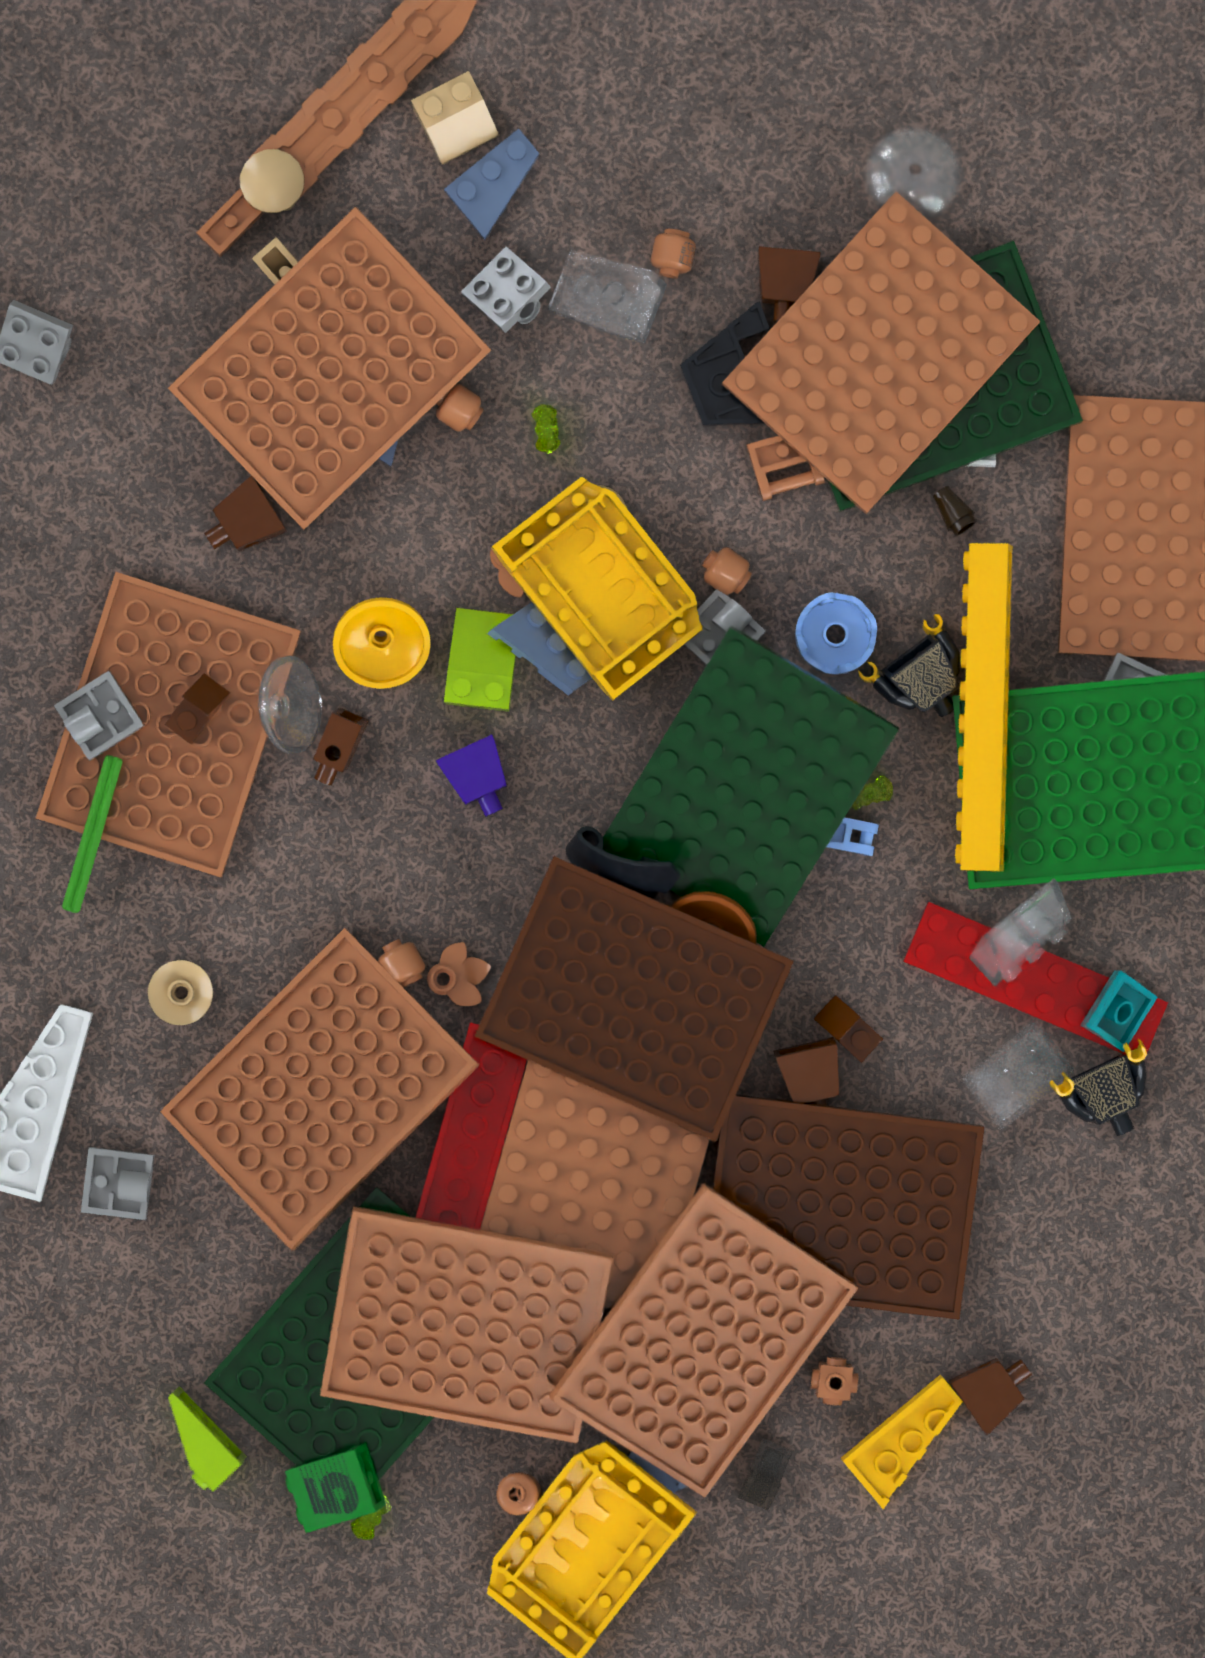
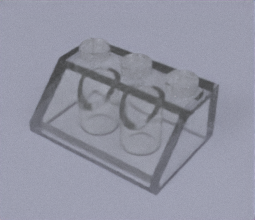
M1053 878L987 932L970 955L969 959L994 986H997L1003 980L1007 983L1012 981L1022 971L1020 966L1024 962L1028 961L1032 964L1045 952L1042 947L1048 942L1055 945L1068 933L1065 927L1072 917L1058 882Z

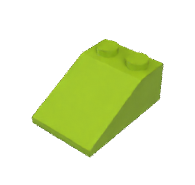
M456 608L444 696L445 704L510 711L516 655L510 652L512 648L501 639L496 641L487 633L513 614Z
M179 1386L168 1398L190 1469L194 1472L191 1476L201 1488L205 1490L209 1487L213 1492L243 1463L247 1456Z

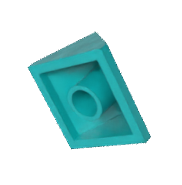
M1114 970L1080 1026L1124 1052L1123 1045L1125 1043L1129 1045L1158 997L1123 971Z

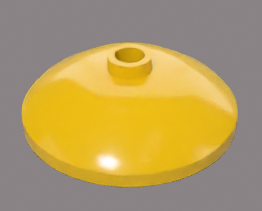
M392 598L368 599L351 607L337 623L333 635L334 656L340 669L354 682L378 689L396 687L415 677L425 665L430 653L429 630L423 617L409 604ZM377 631L386 632V634L382 637H378L375 635Z

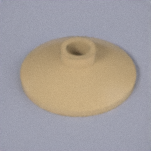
M176 960L164 964L154 973L148 987V999L152 1010L160 1019L173 1025H187L202 1018L209 1010L213 999V986L208 974L199 965L190 961ZM180 986L185 987L188 991L184 999H179L176 996V990Z

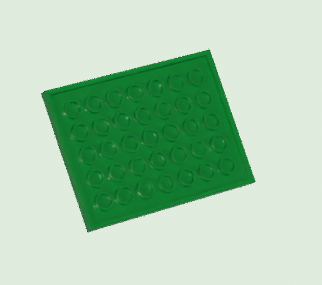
M1205 672L1009 690L1004 871L967 870L969 889L1205 870ZM953 695L958 755L959 746H964V733H959L960 714H965V701L960 700V695ZM958 765L959 779H963V766Z

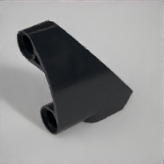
M581 827L565 849L566 855L573 865L651 899H654L659 892L666 894L680 878V872L671 862H660L644 856L639 861H634L603 851V837L593 827Z

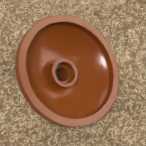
M695 892L677 899L670 906L701 921L715 924L717 928L757 945L756 928L750 915L740 904L729 897L713 892Z

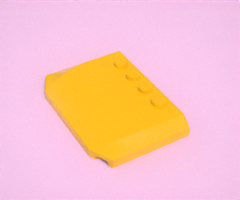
M583 477L572 483L492 546V550L502 565L601 690L612 701L702 631L694 592L613 491L601 488Z
M603 1441L575 1454L536 1503L533 1510L527 1514L493 1558L487 1594L565 1657L583 1658L674 1540L678 1538L693 1519L697 1511L609 1441Z

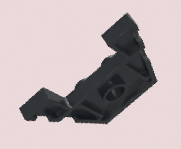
M760 301L753 304L740 317L736 318L718 335L680 364L702 426L765 424L722 385V382L745 358L739 342L770 330Z

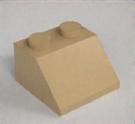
M469 71L411 100L413 110L442 165L499 136L484 99Z

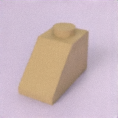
M277 237L252 258L274 285L299 262Z

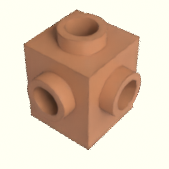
M827 1357V1362L819 1361L818 1369H812L811 1389H816V1396L823 1398L824 1404L842 1405V1400L850 1401L851 1393H857L858 1374L853 1373V1367L851 1364H846V1359ZM833 1377H839L842 1381L841 1386L837 1389L831 1388L829 1385Z

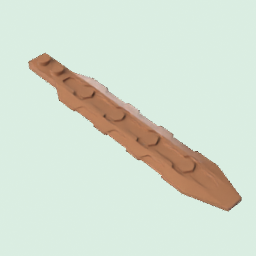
M404 0L391 13L392 17L365 44L361 43L347 58V63L321 89H316L301 104L302 108L276 135L272 134L249 159L254 154L267 149H278L290 154L300 164L304 174V188L300 196L301 198L318 181V176L344 149L348 150L363 135V130L389 104H393L408 89V84L434 58L438 59L463 33L478 0ZM240 188L196 233L221 257L265 212L255 209L252 205L248 204Z

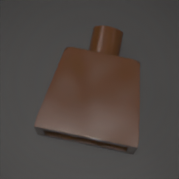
M759 246L757 257L761 303L774 305V323L778 322L813 283L820 252Z
M250 476L213 509L220 523L204 534L214 550L231 540L236 549L242 551L281 535L287 530L255 479Z
M341 707L332 712L313 760L320 763L314 777L316 780L332 786L337 772H344L348 769L367 727L368 719ZM333 745L340 749V756L332 752Z
M834 1037L773 1050L794 1103L827 1106L826 1098L839 1095L838 1048Z
M995 1358L953 1377L949 1382L984 1433L988 1435L1025 1399L1017 1385L1032 1376V1374L1021 1359L1007 1369H1004L999 1360Z

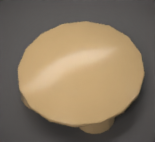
M267 149L254 154L244 164L240 174V188L246 202L255 209L265 213H279L291 210L299 200L304 188V174L300 164L290 154L278 149Z

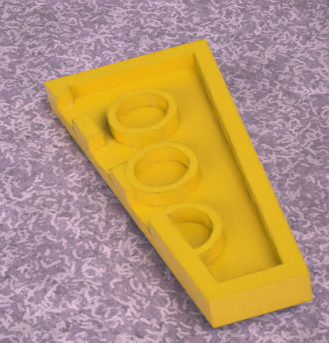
M939 1375L843 1455L841 1460L881 1508L884 1509L890 1501V1496L898 1486L902 1485L908 1477L907 1473L916 1461L922 1458L935 1435H939L963 1401L945 1379Z

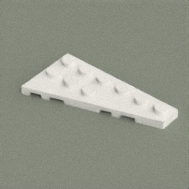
M60 1004L38 1040L0 1094V1191L39 1202L42 1201L93 1016L92 1012Z

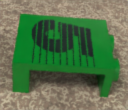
M366 1443L356 1445L343 1453L300 1466L294 1465L285 1471L287 1475V1489L293 1494L297 1505V1519L304 1526L306 1533L375 1513L387 1505Z

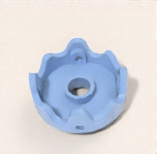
M833 592L825 593L811 601L800 614L795 631L796 645L803 659L815 670L825 674H846L860 667L872 654L876 643L877 623L874 615L858 598ZM838 625L844 630L845 638L842 642L832 643L827 639L826 632L830 626Z

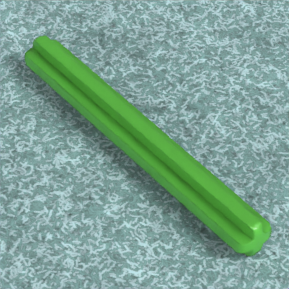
M106 755L104 758L62 908L66 911L78 913L82 906L123 763L122 759L115 756Z

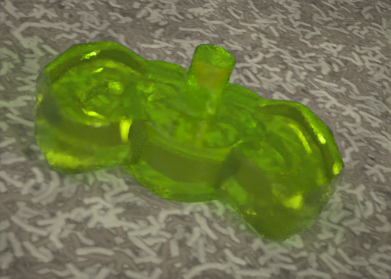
M546 404L537 406L531 416L537 422L535 432L539 438L535 444L536 449L540 452L551 453L558 449L561 442L558 438L557 410L553 406Z
M880 775L873 784L866 783L851 808L859 810L872 802L890 801L893 796L894 786L889 778Z
M385 1495L383 1496L387 1504L375 1513L358 1517L351 1522V1530L358 1539H373L374 1527L380 1524L383 1514L391 1511V1504Z

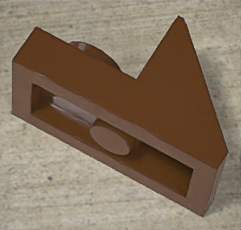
M204 673L182 696L184 699L164 725L192 745L230 695V692Z
M836 995L813 1018L861 1063L883 1040L855 1011Z

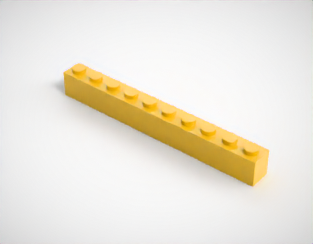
M969 543V551H964L963 556L964 571L969 572L968 584H963L962 590L963 603H968L967 616L962 617L961 625L962 636H967L966 649L961 650V668H966V681H961L960 700L965 701V714H960L959 733H964V746H959L958 765L963 766V779H958L957 797L962 798V811H958L956 816V829L961 831V844H956L955 861L956 864H961L960 870L1004 871L1013 546L1010 544Z

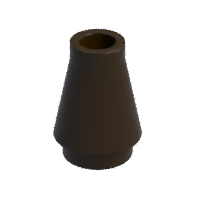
M949 486L940 489L933 495L947 530L952 531L955 536L966 532L977 522L974 518L975 512Z

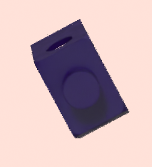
M492 734L436 760L438 766L465 805L478 800L485 817L503 809L496 791L507 787Z

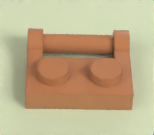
M779 435L747 444V450L762 501L772 499V495L813 483L815 486L825 483L824 476L810 463L811 471L768 483L766 474L807 461Z

